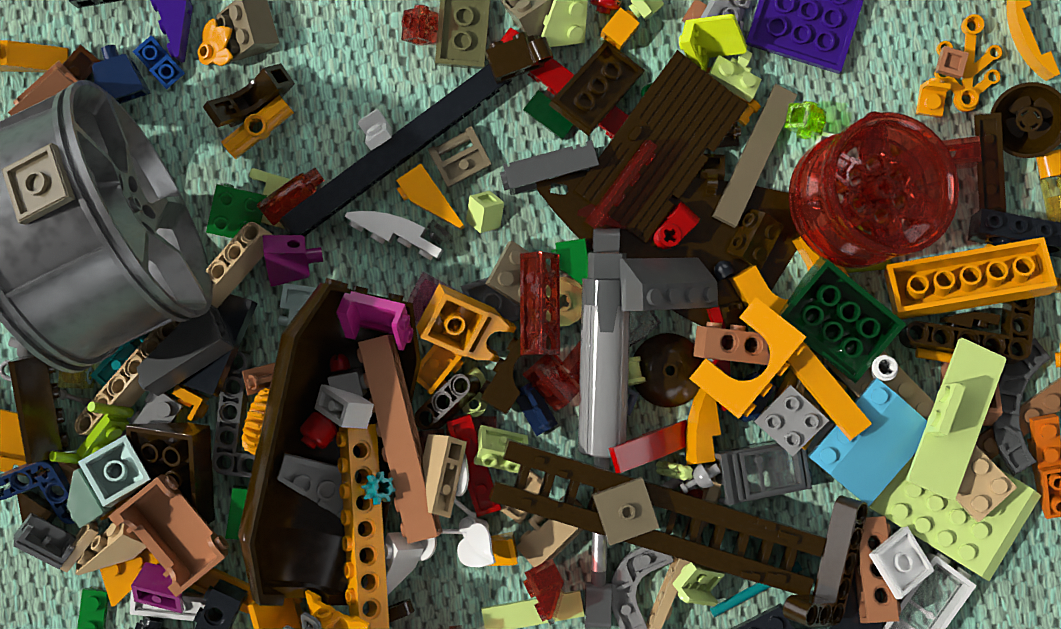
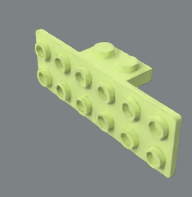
M960 338L958 340L906 480L948 500L954 501L956 499L1006 363L1005 357L967 339Z

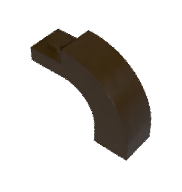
M281 63L263 68L244 88L233 94L209 100L204 104L203 108L217 128L228 124L230 127H234L244 123L247 116L256 114L277 96L283 97L295 83Z

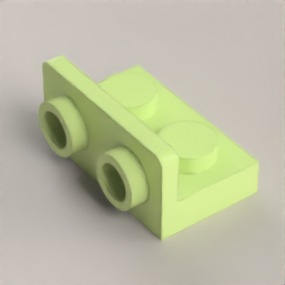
M481 425L477 431L478 452L474 457V464L518 473L520 464L503 459L504 447L507 438L528 444V435Z

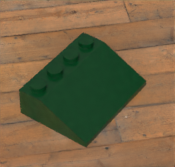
M820 257L805 274L779 313V316L806 336L804 342L855 384L873 364V361L881 355L906 326L904 321L832 262L823 257Z

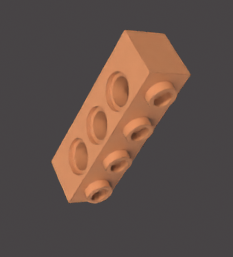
M707 322L706 327L697 326L694 347L695 357L768 365L770 360L769 346L766 340L755 330L747 332L745 331L746 326L731 324L730 329H722V323ZM726 336L727 344L723 348L721 345L722 338ZM749 339L751 345L750 348L746 350L745 343Z
M886 516L867 517L854 569L860 623L899 621V616L901 615L900 602L894 597L882 575L879 573L878 576H875L871 570L874 562L869 554L873 550L869 547L868 540L872 537L876 541L877 548L890 537L891 528L889 523L886 522ZM877 589L883 593V600L880 603L875 598V591Z

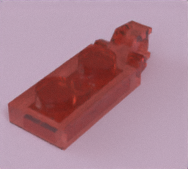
M313 168L305 174L296 175L259 202L257 207L272 225H276L286 213L311 196L316 191L315 187L325 180L319 171Z

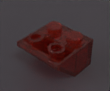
M550 559L524 572L527 579L523 583L531 599L536 596L539 602L534 606L542 622L548 620L549 625L555 623L566 588L553 559Z

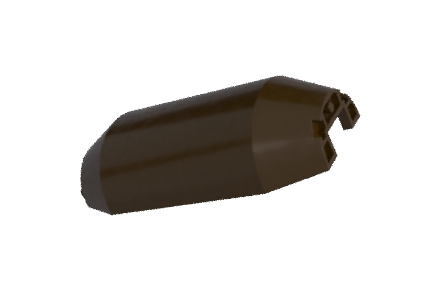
M326 278L325 283H320L281 334L238 531L252 599L260 606H283L285 598H306V590L321 596L322 602L326 605H347L345 592L348 589V582L344 575L346 552L342 546L345 531L341 518L279 481L277 474L284 453L338 465L340 447L337 446L336 436L326 448L322 449L315 446L314 449H311L301 441L304 436L300 432V426L312 412H319L314 408L321 384L329 386L328 377L333 374L330 372L329 361L333 355L344 354L348 357L351 369L362 367L363 373H366L364 364L358 359V342L384 335H392L360 327L355 340L346 338L337 315V309L344 293L350 294L353 291L405 304L407 314L410 315L413 337L410 343H406L403 351L398 350L412 404L421 359L413 303L403 301L404 296L389 293L388 298L368 294V288L353 285V290L347 288V283ZM368 388L364 398L369 401L372 397ZM372 412L369 424H376L378 422L376 413ZM377 435L379 471L384 472V478H388L390 469L388 462H385L382 456V448L384 447L382 437L379 438ZM355 445L353 453L358 458L360 449ZM360 472L358 474V478L356 481L357 483H360L362 479ZM358 497L356 501L359 509L363 506L361 497ZM381 499L384 534L391 501L384 502ZM360 523L358 526V532L362 536L365 531V527L363 523ZM364 549L359 554L362 562L366 559V551Z

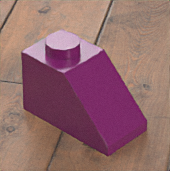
M146 562L131 585L134 602L183 613L182 593L175 597L167 588L172 584V579L170 575L168 577L163 575L166 571L161 564Z

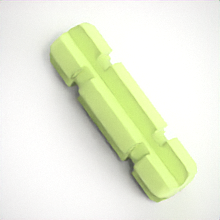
M658 461L656 463V472L660 475L684 481L693 478V469L690 466L669 461Z

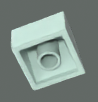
M126 435L78 461L103 507L114 506L133 495L151 480Z

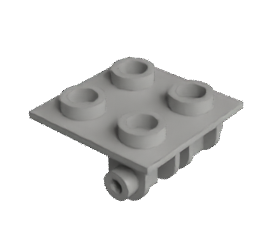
M790 385L769 407H764L761 415L754 422L790 455L794 456L830 420Z

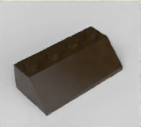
M34 355L17 357L9 361L8 365L26 464L49 459L52 451L66 452V447H69L70 443L68 433L63 432L62 423L65 422V413L63 407L59 408L57 398L61 397L59 383H54L53 373H56V369Z

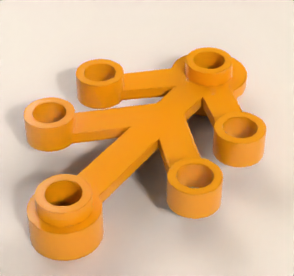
M977 14L969 15L961 23V30L965 34L964 52L969 53L962 76V85L953 77H941L939 73L934 72L935 78L943 79L944 83L952 84L951 91L954 94V106L962 112H969L975 109L979 103V95L990 85L998 83L1001 78L997 70L991 69L984 74L985 78L973 87V77L990 62L996 61L1002 56L1001 47L992 45L974 63L976 35L984 28V20ZM968 23L974 24L975 29L973 31L967 27ZM942 41L937 45L936 52L940 55L941 45H946L950 48H953V45L949 41ZM991 49H995L997 51V57L991 56ZM990 73L996 76L995 81L989 80L988 76ZM963 96H967L969 98L968 104L963 103Z

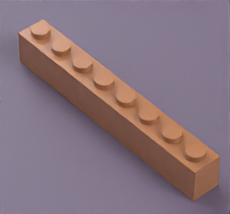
M384 335L358 342V359L364 364L366 372L363 374L364 383L370 389L372 398L369 399V402L374 404L372 412L376 413L378 421L376 423V432L379 438L382 437L384 445L382 456L384 461L388 462L390 469L388 478H393L391 483L396 489L394 504L396 511L400 512L402 518L400 524L401 533L404 538H407L408 544L438 537L443 531L439 515L428 513L422 460L424 454L394 335Z

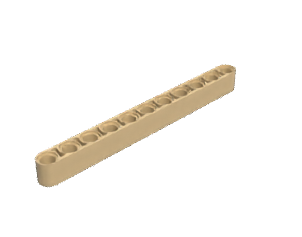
M249 222L244 225L206 269L212 281V305L216 308L222 304L264 256L262 236L272 235V233L255 222ZM174 320L154 329L91 402L132 407L145 392L139 385V375L136 368L181 322ZM86 406L75 420L74 429L76 433L88 437L105 414L89 412Z

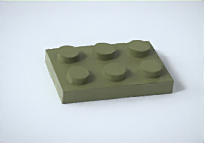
M440 0L435 65L473 69L485 67L491 0Z

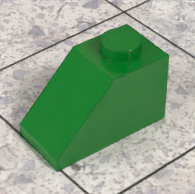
M585 238L555 243V249H551L553 264H558V269L582 286V278H587L588 255Z

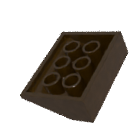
M189 422L126 425V435L151 478L147 484L131 495V498L159 475H170L177 481L178 489L207 524L215 520L210 426Z

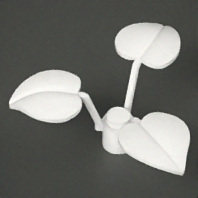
M464 453L454 503L468 516L460 521L459 529H442L443 532L441 534H462L464 538L460 541L457 549L459 560L466 566L485 567L496 563L492 551L488 522L476 518L475 512H471L456 499V496L464 495L469 482L468 462ZM436 537L420 541L424 550L419 561H425L434 554L437 547Z

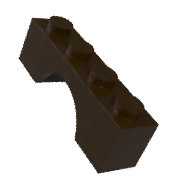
M537 313L532 318L529 316L525 318L520 326V329L523 330L519 339L513 337L506 348L510 352L505 360L499 359L493 369L496 372L493 380L487 379L479 391L483 394L480 400L504 415H507L520 394L513 380V368L516 361L529 352H546L560 331L559 327Z

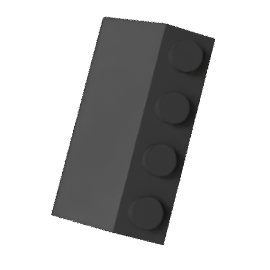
M699 258L620 259L622 311L718 307L717 281Z

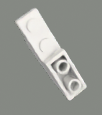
M375 211L347 212L345 215L346 218L351 220L348 225L360 232L364 228L372 232L370 237L381 244H384L385 240L392 243L397 235L399 243L408 248L411 245L420 249L418 254L429 260H432L433 257L439 260L443 253L441 248L423 239L427 231L426 228L405 218Z

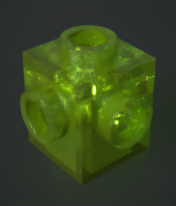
M811 101L789 103L784 128L796 133V137L801 139H811V136H822L823 127L826 124V111L817 107L818 104Z

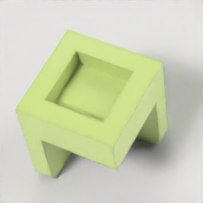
M491 191L470 195L466 221L479 233L498 229L501 226L504 202Z

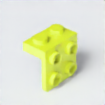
M733 14L686 20L683 33L679 37L680 49L684 50L686 57L705 72L707 71L709 58L717 57L718 55L744 54L747 51V44L738 21Z

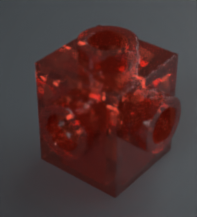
M415 5L412 9L404 10L401 40L422 46L436 43L439 13L429 10V7L425 5Z

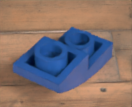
M152 35L132 51L166 90L185 74Z

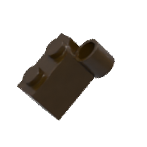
M521 32L513 36V40L505 43L497 41L490 44L489 48L486 49V57L496 84L544 67V63L553 58L547 38L535 39L533 35L528 36L527 32Z

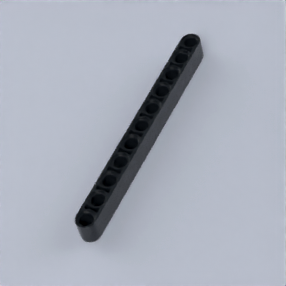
M486 65L393 134L392 138L367 153L286 213L279 220L289 235H302L305 237L480 107L482 101L485 99L488 101L500 92L499 89L505 84L508 86L512 79L496 84L490 65Z

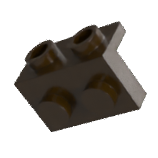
M749 209L731 240L727 253L739 257L751 266L756 265L757 269L761 270L784 226L765 212Z

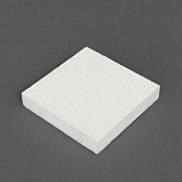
M908 526L901 527L869 554L896 599L905 597L935 571Z

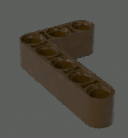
M1035 297L1020 300L1022 307L1018 306L1016 301L1003 303L1000 334L914 321L900 331L899 340L907 348H922L947 353H954L960 338L967 339L986 349V342H989L993 346V352L1006 358L1005 364H1015L1028 358L1032 351ZM1014 322L1019 324L1020 331L1014 328ZM910 330L917 332L918 340L910 336ZM935 334L942 336L943 344L936 341ZM1012 346L1017 348L1019 352L1018 356L1013 354L1011 348Z
M843 495L836 499L813 594L789 596L783 606L785 618L808 627L834 626L841 622L868 514L867 503Z

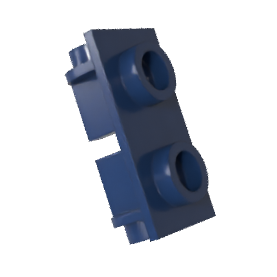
M534 381L518 389L520 394L516 402L536 436L558 424Z

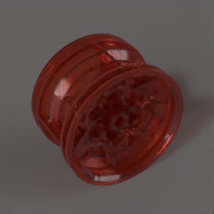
M892 112L875 113L852 123L840 133L825 138L812 146L796 164L789 185V208L794 225L803 241L818 256L845 268L870 267L931 246L949 228L956 213L959 198V182L956 167L942 140L922 122L910 116ZM857 148L859 158L856 159L847 155V153ZM838 194L843 195V199L841 201L839 200ZM860 225L864 230L871 232V235L860 230L857 226Z

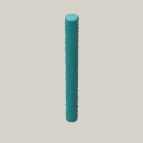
M796 561L792 571L798 573L802 568L798 561ZM756 583L711 607L710 611L715 618L771 586Z

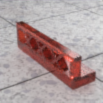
M540 251L520 254V355H560L559 254ZM546 259H550L549 272L546 269ZM547 285L551 289V295L549 298L546 294ZM547 311L551 314V321L549 323L546 320ZM547 336L551 339V350L546 349Z

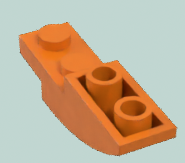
M1048 414L1029 418L1031 438L1027 439L1030 453L1036 460L1032 464L1037 492L1042 495L1039 501L1046 519L1061 517V437L1059 416Z

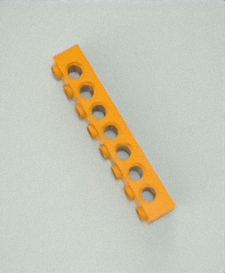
M368 424L367 429L338 427L339 432L336 435V443L340 447L338 470L341 473L342 479L339 494L340 498L343 499L341 522L344 525L345 531L342 546L346 552L344 575L348 582L345 599L347 605H349V616L352 619L358 616L369 622L371 629H389L382 502L380 505H373V499H364L366 495L365 490L361 488L362 485H366L368 482L367 475H374L376 477L377 472H380L376 424ZM355 445L360 449L358 458L353 453ZM356 471L361 473L362 479L360 483H357L355 480ZM358 497H361L363 500L361 509L356 505ZM360 523H363L365 527V531L362 536L358 532V526ZM362 549L366 551V559L363 562L359 557ZM364 575L368 578V584L365 588L361 585V579ZM368 602L369 612L364 615L363 605Z

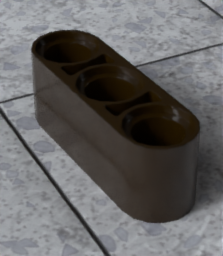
M457 374L453 376L417 410L414 417L416 425L423 430L439 429L444 426L447 420H450L479 393L481 388L479 379L472 374ZM465 380L468 384L466 391L463 389V382ZM447 396L450 399V404L448 407L445 403ZM430 413L432 415L431 423H429L428 416Z

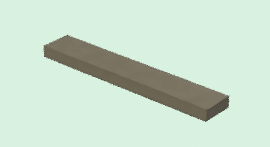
M777 84L772 87L712 217L734 228L737 226L798 94Z

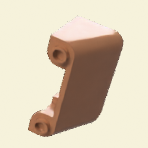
M58 60L13 101L15 106L8 113L12 116L56 95L79 80Z
M161 474L108 517L116 527L124 523L129 526L126 529L128 533L133 531L165 568L166 571L163 575L165 577L170 575L172 584L167 588L177 597L228 555L227 548H229V545L221 535L217 536L178 489L177 481L170 475L165 476Z

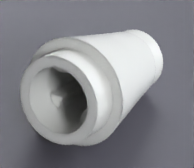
M882 355L873 361L871 375L874 379L878 378L880 381H889L896 377L898 364L894 358Z

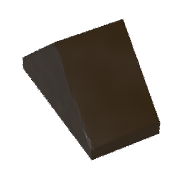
M32 490L17 494L22 524L30 513L50 523L54 521L57 515L47 500Z

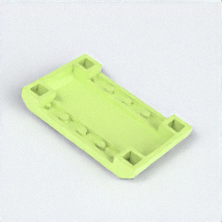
M912 456L868 508L881 516H886V519L899 527L908 526L914 536L983 579L990 581L1042 495L1001 470L1017 488L980 522H976L956 500H948L906 480L914 456Z

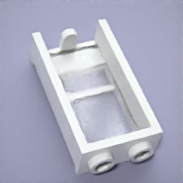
M927 552L926 557L935 571L905 597L897 599L901 606L899 621L883 622V629H946L977 585L969 580L971 575L960 567L956 570L949 565L951 561L941 553L937 552L934 555Z

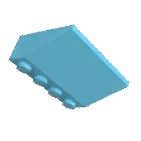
M878 378L873 379L854 401L872 425L849 441L839 427L834 424L808 455L810 459L858 499L867 503L868 507L916 453L927 425V420Z

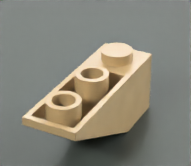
M112 523L106 531L95 537L76 561L75 574L82 575L131 560L147 547L133 531L131 533L126 531L129 526L121 523L116 527Z

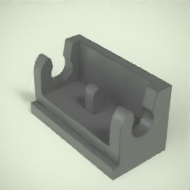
M30 513L14 534L13 546L60 569L75 548L73 543L76 540V536Z

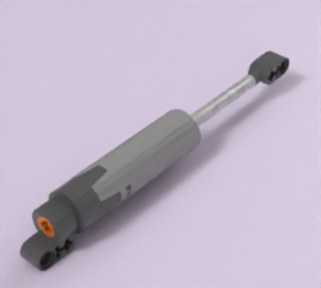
M594 228L593 252H588L587 278H582L578 451L582 455L594 457V465L609 469V460L611 458L609 448L627 441L630 311H622L620 259H627V253H619V228ZM592 532L591 582H586L585 629H611L612 586L611 582H606L607 538Z

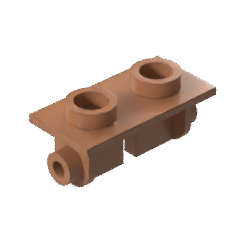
M275 362L242 371L248 396L256 394L264 388L270 389Z

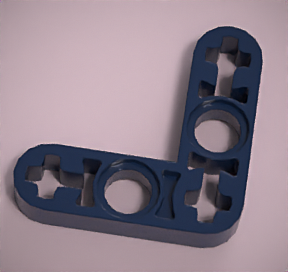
M46 459L33 464H24L0 474V486L10 482V485L5 490L0 488V500H5L39 486L58 518L65 524L75 523L71 518L70 512L66 511V499H68L71 485L58 462ZM41 467L49 468L50 470L49 472L47 470H44L40 472L38 475L36 474V472ZM23 473L27 475L29 483L20 482L17 474ZM52 486L62 487L64 495L55 494Z

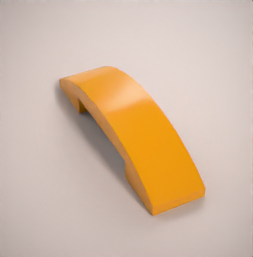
M1007 0L1006 8L1010 33L1022 58L1045 81L1060 75L1052 52L1041 54L1023 10L1031 6L1030 0Z

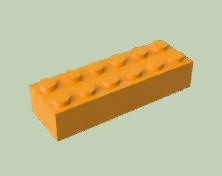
M1044 237L887 264L884 272L892 312L901 320L1051 295L1058 286Z

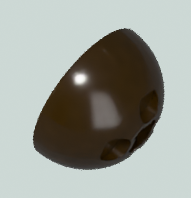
M1026 82L1009 88L995 101L990 113L1001 112L1003 151L1015 157L1035 158L1051 152L1060 145L1061 93L1043 83Z

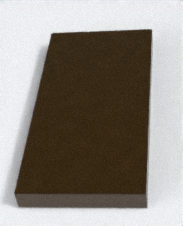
M606 40L551 100L549 106L586 135L590 136L639 80L645 70Z

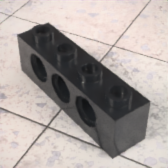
M981 208L970 218L967 241L996 246L1044 237L1049 256L1061 258V223Z
M222 579L214 587L210 585L203 598L207 602L204 608H199L193 620L197 623L195 629H231L248 591ZM214 608L220 609L222 614L216 612Z

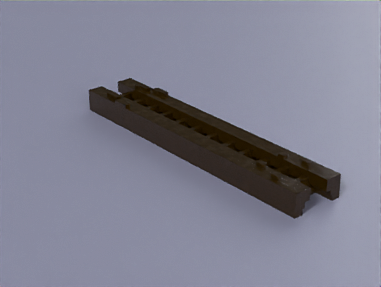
M507 438L503 459L520 464L514 486L495 481L494 486L491 488L489 499L498 504L606 536L592 494L637 478ZM531 468L545 472L538 493L525 490ZM555 476L569 479L563 501L549 497ZM644 481L652 507L657 506L667 510L661 531L655 529L623 542L797 595L810 594L814 579L793 572L792 568L795 565L798 550L821 557L826 538L809 531ZM580 483L593 487L587 508L574 505ZM678 513L691 517L685 538L672 535ZM702 521L715 524L709 545L696 542ZM726 528L738 531L732 553L720 549ZM750 535L762 539L756 560L744 557ZM774 543L785 546L779 567L768 564Z

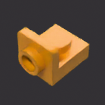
M930 78L921 84L916 114L936 118L943 117L946 92L951 90L952 84L944 83V80L940 78Z
M185 385L175 386L172 394L178 397L177 401L187 407L194 405L187 419L190 421H196L198 418L202 419L208 411L209 405L206 403L209 398Z

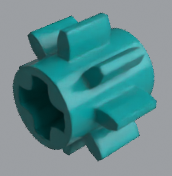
M377 472L376 477L374 475H367L368 482L366 485L361 486L366 494L364 499H373V505H380L381 499L384 502H390L389 495L396 491L391 483L393 478H384V472Z

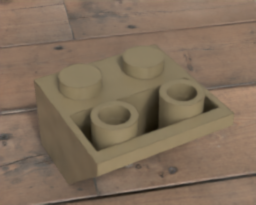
M234 0L216 15L218 26L232 28V33L226 47L233 55L230 62L268 52L279 44L267 0Z
M500 0L521 32H527L528 36L533 35L535 39L542 35L545 26L543 22L545 16L549 15L553 0Z

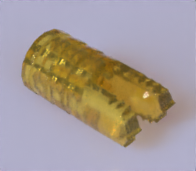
M1057 176L1056 180L1060 195L1050 197L1048 181L1041 179L1040 185L1047 220L1061 222V176Z

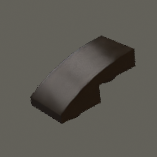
M984 312L959 313L941 317L939 323L965 329L972 328L973 324L975 327L988 329L989 325H999L1001 315Z

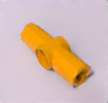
M279 95L256 114L247 116L244 124L222 140L221 143L237 159L257 142L266 139L272 130L294 114V112ZM262 122L263 127L261 131L254 133L253 126L255 123Z

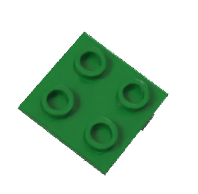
M216 184L206 233L234 238L247 223L255 222L260 225L267 195L237 189L231 184Z

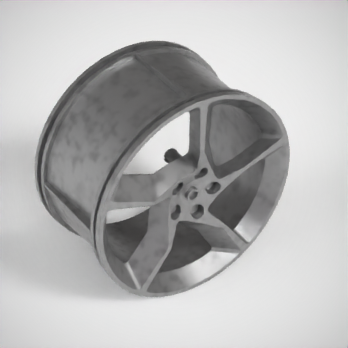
M79 80L56 95L0 121V322L22 346L38 359L63 372L77 373L100 362L108 351L174 320L184 322L207 313L212 304L213 288L210 275L206 272L209 266L195 224L178 187L157 151L134 119L107 91L91 81ZM50 143L58 145L63 166L75 199L26 225L20 224L17 221L1 169Z

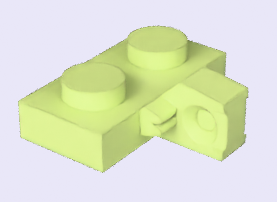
M747 50L746 53L740 54L737 60L732 57L730 61L718 55L709 71V75L735 95L750 102L754 98L762 80L750 73L752 68L747 66L753 53Z

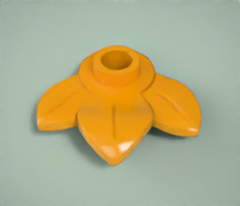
M214 18L206 23L202 31V43L198 48V59L202 64L224 66L232 60L233 55L226 48L232 28L218 26L217 20Z

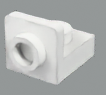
M375 109L358 121V125L366 134L365 143L371 151L392 138V127L379 109Z

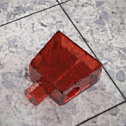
M979 136L936 141L930 146L931 149L917 151L918 165L932 164L933 171L973 168L982 162ZM956 151V154L953 158L947 159L942 155V152Z

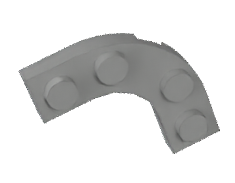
M638 547L628 553L618 564L611 579V606L620 629H647L636 600L637 585L642 577L651 571L674 562L672 556Z

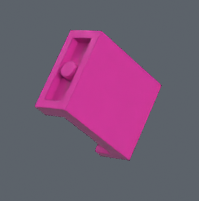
M353 291L350 294L344 293L337 309V315L346 338L355 340L360 327L394 335L398 350L403 351L406 343L411 342L413 328H411L410 315L407 314L405 304Z

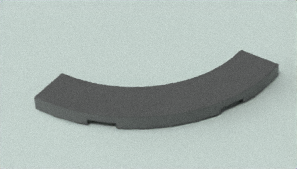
M1036 338L1032 340L1030 356L1015 364H1007L998 382L1003 413L993 423L992 429L999 454L1012 476H1015L1036 462L1025 443L1019 423L1024 389L1034 373L1051 359Z

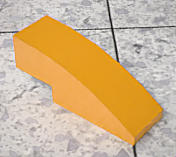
M701 388L694 397L688 416L685 447L687 465L716 462L712 436L721 435L717 402Z

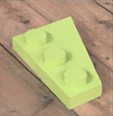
M553 0L549 15L545 16L543 22L545 26L541 37L547 38L550 47L585 43L588 0Z

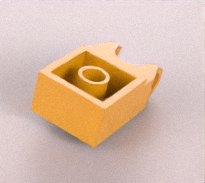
M440 283L416 326L420 338L464 357L468 356L475 360H490L493 362H498L500 357L496 351L486 344L488 337L494 332L514 333L516 330L514 323L502 317L495 308Z

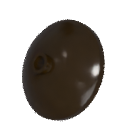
M674 333L658 334L644 341L633 356L641 357L639 365L642 377H645L646 380L644 383L634 385L637 392L649 403L665 408L681 406L693 399L700 387L689 378L704 361L703 358L694 356L695 344L686 337ZM667 366H672L674 368V373L672 375L666 374L665 370Z

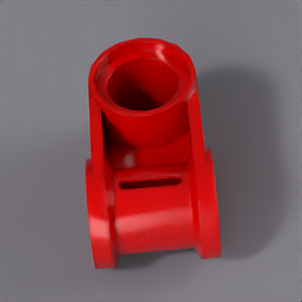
M683 202L679 203L654 233L653 240L655 245L660 249H669L676 246L697 225L700 218ZM668 232L670 236L669 241L666 242L664 238L666 237L665 233Z

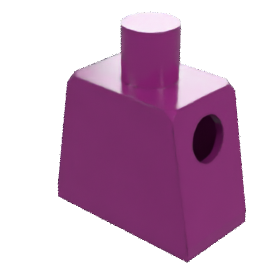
M302 235L262 236L264 257L271 287L306 279L310 276L309 264L323 262L322 247L306 249L305 237Z

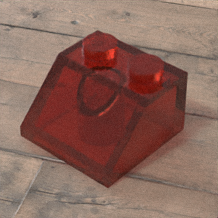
M548 351L522 375L556 412L566 406L579 393L580 381L573 373H568L562 367L563 362L556 354H551Z

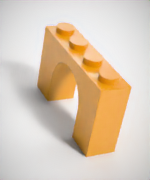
M821 227L813 228L792 241L805 262L808 271L820 257H823L849 276ZM756 265L749 266L729 278L746 308L757 297L779 315L789 300L782 299L772 293Z
M755 297L739 318L758 332L769 346L770 360L765 371L752 380H737L727 375L706 358L689 378L738 419L742 414L748 417L757 406L753 403L757 396L760 394L764 397L773 387L770 383L771 379L776 374L781 377L790 366L786 362L792 354L798 356L807 345L803 342L806 338L804 334L757 297Z

